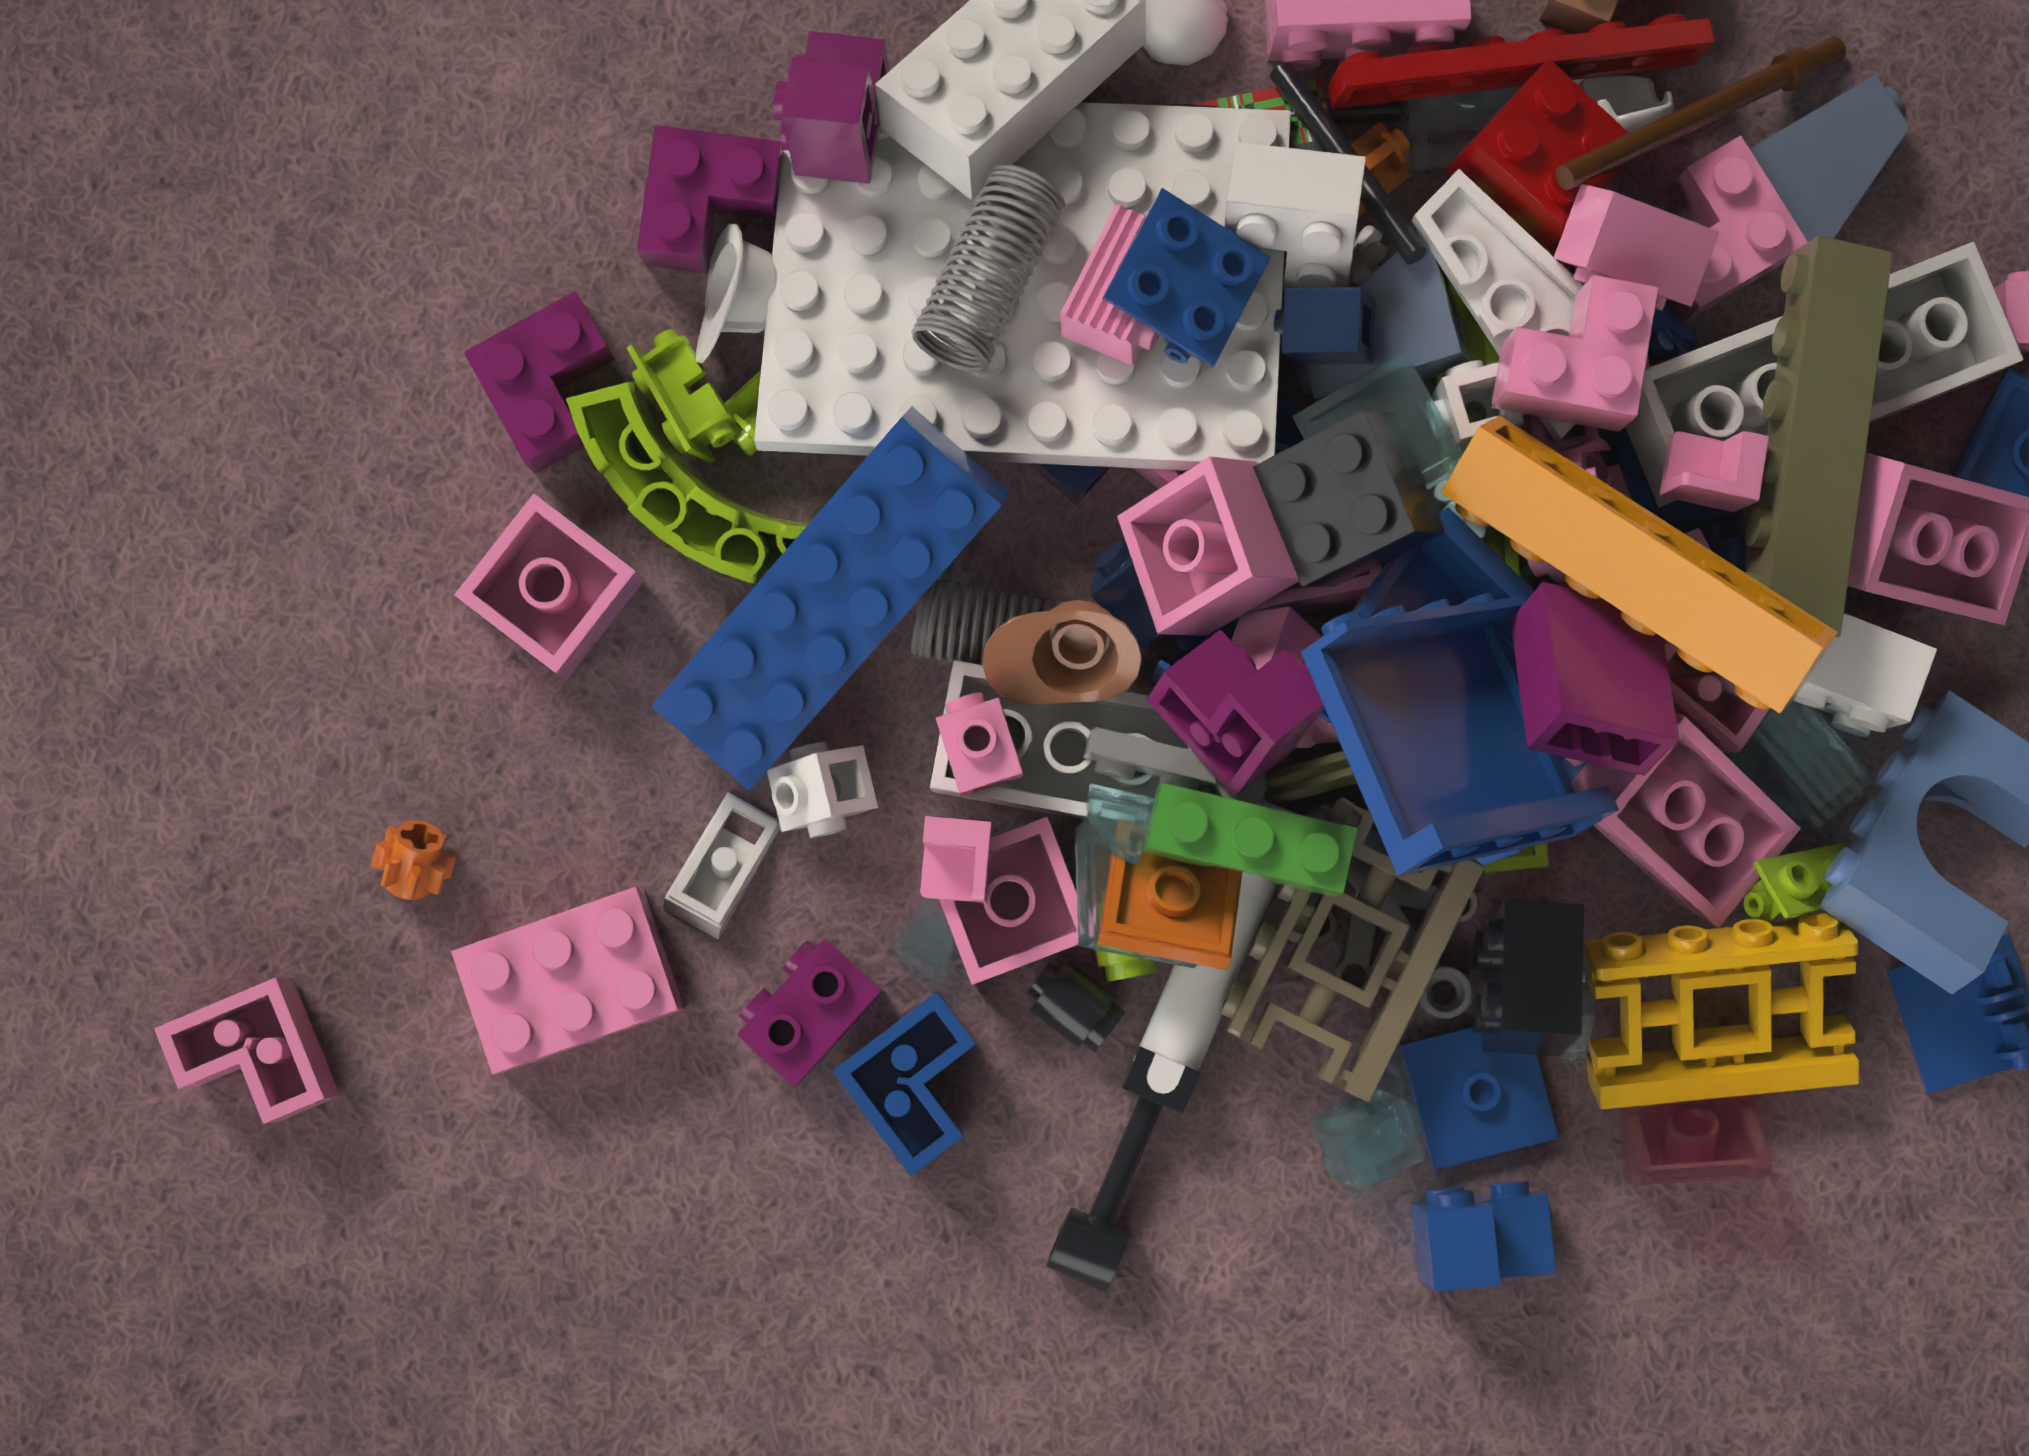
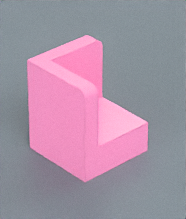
M1681 431L1671 434L1668 438L1659 496L1730 512L1738 511L1758 502L1769 436L1742 431L1725 441Z
M925 816L923 833L924 853L920 893L924 898L985 903L992 829L991 822Z

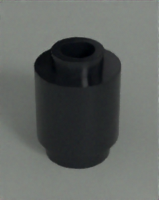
M1069 960L1064 963L1061 969H1058L1049 962L1027 991V994L1037 1000L1029 1010L1032 1014L1077 1048L1083 1043L1093 1052H1096L1125 1013L1122 1008L1113 1002L1116 998L1113 993Z

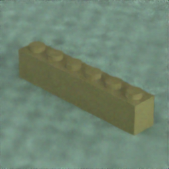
M1817 236L1789 255L1781 275V289L1787 295L1784 316L1778 321L1772 338V352L1774 355H1778L1775 380L1769 384L1763 402V415L1769 419L1767 430L1769 439L1760 498L1757 502V507L1749 515L1745 529V542L1747 546L1751 547L1748 571L1745 573L1837 631L1838 634L1835 638L1841 636L1893 252Z

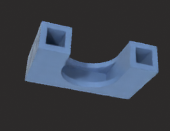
M1949 690L1930 708L1920 704L1915 709L1911 722L1903 725L1900 736L1907 741L1901 752L1895 751L1877 774L1875 783L1882 788L1876 800L1873 798L1868 800L1854 818L1850 831L1857 836L1851 848H1843L1827 869L1824 880L1831 883V886L1820 908L1950 994H1954L1985 972L2009 922L1953 886L1934 869L1919 841L1917 832L1918 809L1920 803L1924 801H1943L1955 804L1971 812L2025 848L2029 845V742Z

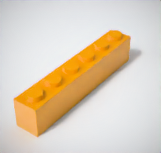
M1501 416L1478 427L1441 491L1443 495L1456 503L1455 509L1462 517L1479 526L1488 527L1491 525L1511 538L1509 543L1517 553L1534 562H1548L1566 574L1565 581L1575 591L1593 599L1601 597L1622 611L1621 617L1629 626L1646 635H1655L1657 633L1678 647V655L1687 664L1700 671L1708 673L1715 671L1735 684L1734 690L1740 698L1756 708L1762 710L1772 708L1780 714L1796 698L1838 634L1837 631Z

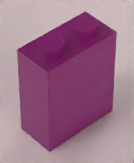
M1542 582L1510 619L1527 749L1645 776L1680 740L1663 637L1657 633L1655 635H1646L1635 630L1622 619V611L1601 597L1598 599L1589 598L1566 586Z

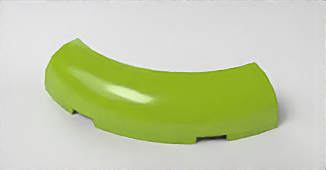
M626 382L566 398L576 430L593 464L600 473H603L614 491L627 504L628 510L661 540L702 565L739 580L757 584L809 524L776 518L749 509L726 497L706 483L674 450L660 429L648 405L646 396L641 392L636 382Z

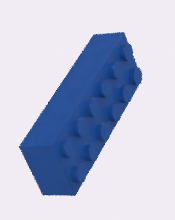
M911 406L651 707L750 791L998 511L1010 492Z

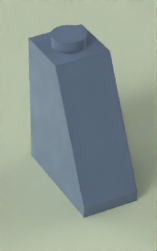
M1877 74L1750 148L1807 241L1809 242L1817 236L1834 239L1910 127L1905 120L1907 114L1902 99L1893 88L1889 86L1884 87Z
M1428 248L1427 253L1422 259L1410 265L1406 264L1400 254L1396 252L1358 286L1363 288L1376 301L1372 364H1296V371L1304 394L1307 397L1313 395L1316 401L1328 410L1444 374L1452 367L1473 361L1452 283L1430 249Z

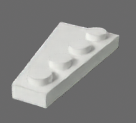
M1458 169L1414 215L1411 222L1500 357L1503 342L1516 327L1569 336L1576 293L1584 285L1574 280V276L1561 263L1553 259L1554 257ZM1539 417L1555 443L1560 441L1575 425V423Z

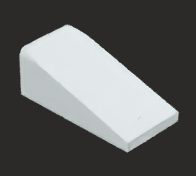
M728 792L666 894L663 909L710 936L719 939L780 830L779 820ZM732 811L765 828L755 845L723 828Z

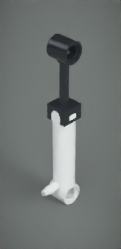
M1260 798L1259 803L1255 802L1256 805L1295 813ZM1245 872L1242 873L1232 958L1227 970L1175 961L1141 1044L1136 1050L1121 1086L1123 1089L1139 1095L1134 1110L1090 1213L1079 1211L1073 1207L1069 1209L1046 1263L1047 1268L1100 1291L1106 1292L1130 1237V1232L1115 1226L1113 1223L1162 1107H1167L1181 1114L1184 1113L1200 1075V1067L1222 1018V1014L1219 1013L1234 981L1239 978L1250 948L1278 884L1270 882V879Z

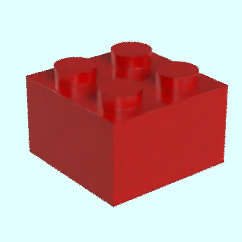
M1548 58L1511 95L1444 171L1452 176L1460 169L1547 250L1561 238L1580 187L1579 185L1570 190L1562 189L1556 181V168L1629 132ZM1627 163L1583 184L1605 189Z

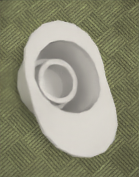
M728 224L721 232L711 257L705 297V313L695 353L696 362L703 363L709 356L721 332L759 333L765 330L767 303L777 284V270L772 261V254L743 241L742 232L737 224Z

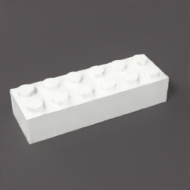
M1974 242L1890 274L1870 424L1991 376L2024 360ZM1781 317L1645 369L1638 415L1625 428L1658 508L1677 501L1676 499L1659 496L1668 438L1671 434L1681 431L1725 441L1742 431L1767 436L1769 419L1763 415V402L1769 384L1775 380L1778 355H1774L1772 352V338L1775 327Z

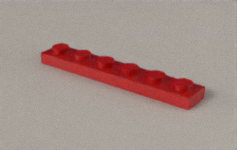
M1672 14L1657 18L1646 26L1626 28L1624 22L1613 21L1597 25L1590 29L1588 33L1566 35L1563 29H1548L1537 32L1527 40L1505 42L1501 36H1488L1472 41L1467 47L1444 50L1441 44L1430 43L1416 46L1408 50L1405 55L1382 57V53L1379 51L1359 52L1347 57L1344 62L1340 63L1327 86L1332 109L1520 87L1548 58L1572 80L1692 66L1698 62L1715 41L1710 18L1687 21L1686 16L1683 14Z

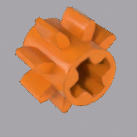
M412 820L402 823L398 828L394 826L387 828L384 841H377L371 867L377 870H384L380 885L386 887L391 894L405 900H419L426 897L429 893L440 894L443 881L451 878L457 854L443 850L447 836L442 834L437 827L424 821Z

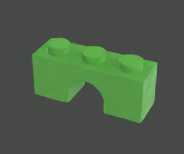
M1161 783L1156 788L1142 852L1203 867L1215 866L1241 871L1270 879L1272 883L1334 897L1344 893L1358 828Z

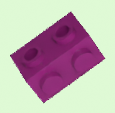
M825 938L817 947L809 940L805 941L782 967L790 977L773 995L766 988H763L739 1014V1017L746 1025L737 1036L793 1087L798 1086L884 991Z

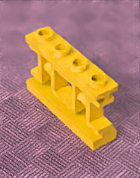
M1810 913L1802 915L1795 921L1769 923L1759 919H1746L1736 922L1733 927L1703 929L1697 926L1685 925L1672 928L1668 933L1644 936L1631 932H1615L1606 935L1603 940L1585 942V956L1589 963L1587 983L1594 998L1620 997L1621 1037L1589 1040L1591 1056L1587 1057L1588 1081L1600 1109L1859 1084V1060L1852 1051V1044H1855V1030L1845 1014L1823 1016V977L1856 974V961L1853 956L1858 955V940L1850 928L1830 914ZM1800 961V986L1771 989V969L1768 966L1769 964ZM1671 974V999L1641 1002V983L1638 977ZM1748 984L1749 1024L1694 1029V989ZM1800 1012L1801 1036L1771 1038V1015ZM1672 1025V1044L1674 1048L1642 1051V1028Z

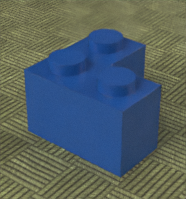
M939 992L933 994L832 1071L910 1176L914 1175L964 1136L963 1130L927 1084V1081L975 1046L977 1042Z
M1528 1180L1491 1183V1195L1474 1197L1472 1190H1465L1463 1186L1425 1190L1427 1201L1411 1203L1419 1281L1434 1292L1501 1285L1500 1278L1556 1273L1548 1194L1541 1191H1530Z

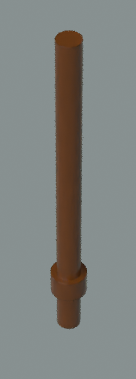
M1834 36L1807 49L1802 47L1790 49L1774 57L1769 67L1558 166L1555 170L1556 181L1562 189L1570 190L1780 89L1788 92L1811 82L1816 72L1843 60L1846 56L1845 44L1840 38Z

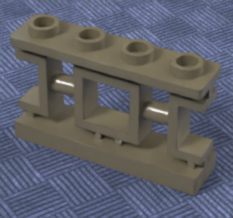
M1340 798L1336 801L1333 809L1323 804L1315 818L1358 828L1352 857L1372 867L1357 898L1355 899L1345 893L1334 897L1320 894L1315 906L1312 907L1306 904L1311 891L1281 885L1277 897L1286 901V904L1275 925L1266 920L1262 924L1248 953L1249 956L1257 959V963L1247 983L1239 979L1234 981L1219 1013L1229 1018L1224 1027L1226 1032L1260 1049L1263 1048L1276 1020L1331 1047L1317 1077L1369 1103L1484 867L1467 860L1397 876L1389 857L1363 845L1374 823L1370 811L1354 805L1355 803L1345 798ZM1439 870L1444 875L1404 953L1399 948L1410 926L1379 910L1395 878L1421 891H1428ZM1333 905L1388 932L1361 988L1306 962ZM1287 940H1290L1296 944L1284 967L1315 983L1298 1016L1267 1001L1257 1023L1254 1024L1248 1021ZM1380 986H1382L1387 991L1348 1070L1341 1066L1352 1043L1323 1029L1322 1026L1338 994L1370 1008Z

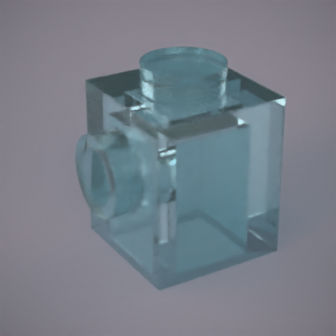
M1375 1089L1369 1103L1357 1097L1311 1118L1329 1177L1357 1191L1424 1161L1418 1140L1422 1135V1126L1416 1111L1406 1100L1380 1089Z

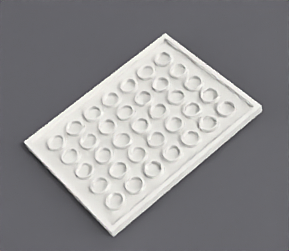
M1080 102L1012 164L1033 171L1051 182L1062 194L1065 200V208L1062 210L1060 219L1057 220V225L1052 228V235L1047 238V245L1042 248L1043 254L1037 257L1038 264L1033 267V274L1028 277L1029 283L1023 287L1024 293L1019 296V303L1014 306V313L1009 316L1010 323L1004 326L1005 333L999 336L1000 343L994 346L995 353L991 358V362L988 363V368L981 372L957 370L937 361L919 348L913 340L911 332L914 324L917 323V318L921 316V310L926 306V300L931 296V290L936 286V280L941 276L940 271L945 267V261L950 257V251L955 247V241L960 237L959 231L965 227L964 222L969 218V212L974 208V202L979 198V195L973 201L970 200L880 128L870 184L794 175L790 153L788 150H784L779 179L772 261L777 270V283L767 303L754 438L757 451L868 456L898 420L913 406L974 461L1188 471L1210 456L1256 461L1258 464L1274 456L1280 333L1274 331V317L1276 310L1281 309L1284 251L1259 249L1269 255L1271 259L1213 367L1195 356H1190L1187 363H1180L1169 358L1164 352L1167 343L1161 335L1151 351L1142 348L1141 352L1137 355L1135 363L1129 365L1062 337L1060 313L1115 205H1122L1126 210H1134L1138 215H1147L1160 189L1164 188L1224 227L1226 201L1236 142L1289 148L1291 111ZM998 181L1001 186L1013 187L1038 198L1051 208L1046 201L1030 190L1013 183ZM1014 195V196H1016L1017 198L1021 199L1022 201H1025V202H1027V203H1030V204H1033V205L1037 206L1036 204H1034V203L1028 201L1027 199H1025V198H1023V197ZM989 200L985 201L987 205H992ZM985 210L980 211L982 214L988 215ZM993 211L1000 218L1011 221L1023 227L1028 232L1038 234L1031 227H1027L1016 221H1013L1012 219H1010L1009 217L1000 212ZM976 220L977 224L984 225L980 220ZM989 221L994 227L1007 231L1022 241L1032 243L1028 238L1016 234L996 222ZM971 230L973 234L979 235L976 230ZM984 231L990 237L1000 240L1018 251L1028 253L1022 247L1012 244L994 233ZM966 240L968 244L975 245L971 240ZM980 241L989 249L995 250L1014 261L1022 262L1016 256L1006 253L992 244ZM962 250L964 254L970 255L966 250ZM976 251L983 258L993 261L1007 270L1018 272L1010 265L1002 263L985 253ZM961 259L957 260L959 264L966 265ZM971 261L979 268L986 270L1003 280L1013 282L1005 275L998 273L992 269H989L983 264ZM957 269L952 270L954 274H960ZM967 271L976 279L981 280L995 287L996 289L1007 291L999 284H996L988 279H985L981 275ZM952 279L948 280L950 284L957 285ZM962 281L972 289L992 299L1002 301L996 295L974 284ZM947 289L943 290L945 294L953 295ZM958 291L969 300L985 308L998 311L988 303ZM1007 297L1010 301H1013V297ZM943 299L938 300L940 304L948 305ZM955 302L963 309L981 318L991 320L985 314L967 305ZM934 309L936 314L943 315L938 309ZM949 311L962 321L977 328L987 330L973 320ZM998 317L1000 321L1004 320L1003 317ZM993 327L996 331L999 330V327ZM928 331L930 334H932V335H933L935 338H937L939 341L943 342V341L940 340L937 336H935L931 331ZM988 337L991 341L994 340V337Z

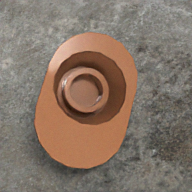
M1075 600L1063 602L1049 611L1033 612L1013 617L993 632L985 644L982 666L987 682L1000 696L1015 703L1046 705L1110 700L1125 692L1138 676L1142 655L1138 639L1125 623L1113 617L1109 611L1096 603Z

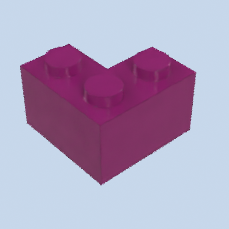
M809 31L805 55L796 54L791 58L787 81L777 82L773 100L774 120L782 121L780 132L781 150L789 151L794 175L870 184L880 128L875 84L890 71L885 39Z
M655 125L637 251L644 264L647 266L707 273L716 212L776 220L779 179L784 150H781L780 141Z
M575 290L463 352L523 462L534 474L585 447L576 430L568 403L560 389L615 360L589 311Z
M1221 629L1164 671L1147 698L1151 706L1234 798L1285 759L1325 708L1308 668L1299 664L1286 649L1257 670L1250 654L1241 646L1233 644Z

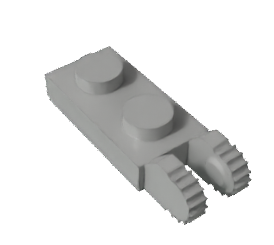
M1098 727L1095 730L1092 729L1088 735L1083 758L1097 761L1095 772L1106 776L1133 780L1135 771L1159 776V785L1166 783L1198 791L1199 787L1208 788L1212 791L1213 795L1255 804V802L1259 803L1260 798L1263 799L1265 797L1264 793L1268 791L1266 788L1268 782L1264 778L1266 775H1263L1234 798L1192 750Z

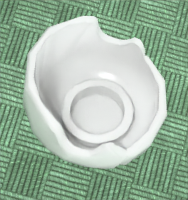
M1146 0L1145 44L1142 47L1152 59L1172 65L1189 66L1210 56L1226 34L1228 17L1226 15L1227 6L1224 0Z
M1612 75L1588 78L1579 83V86L1628 132H1632L1674 112L1671 91H1665L1663 100L1659 101L1654 91L1653 81L1646 77Z

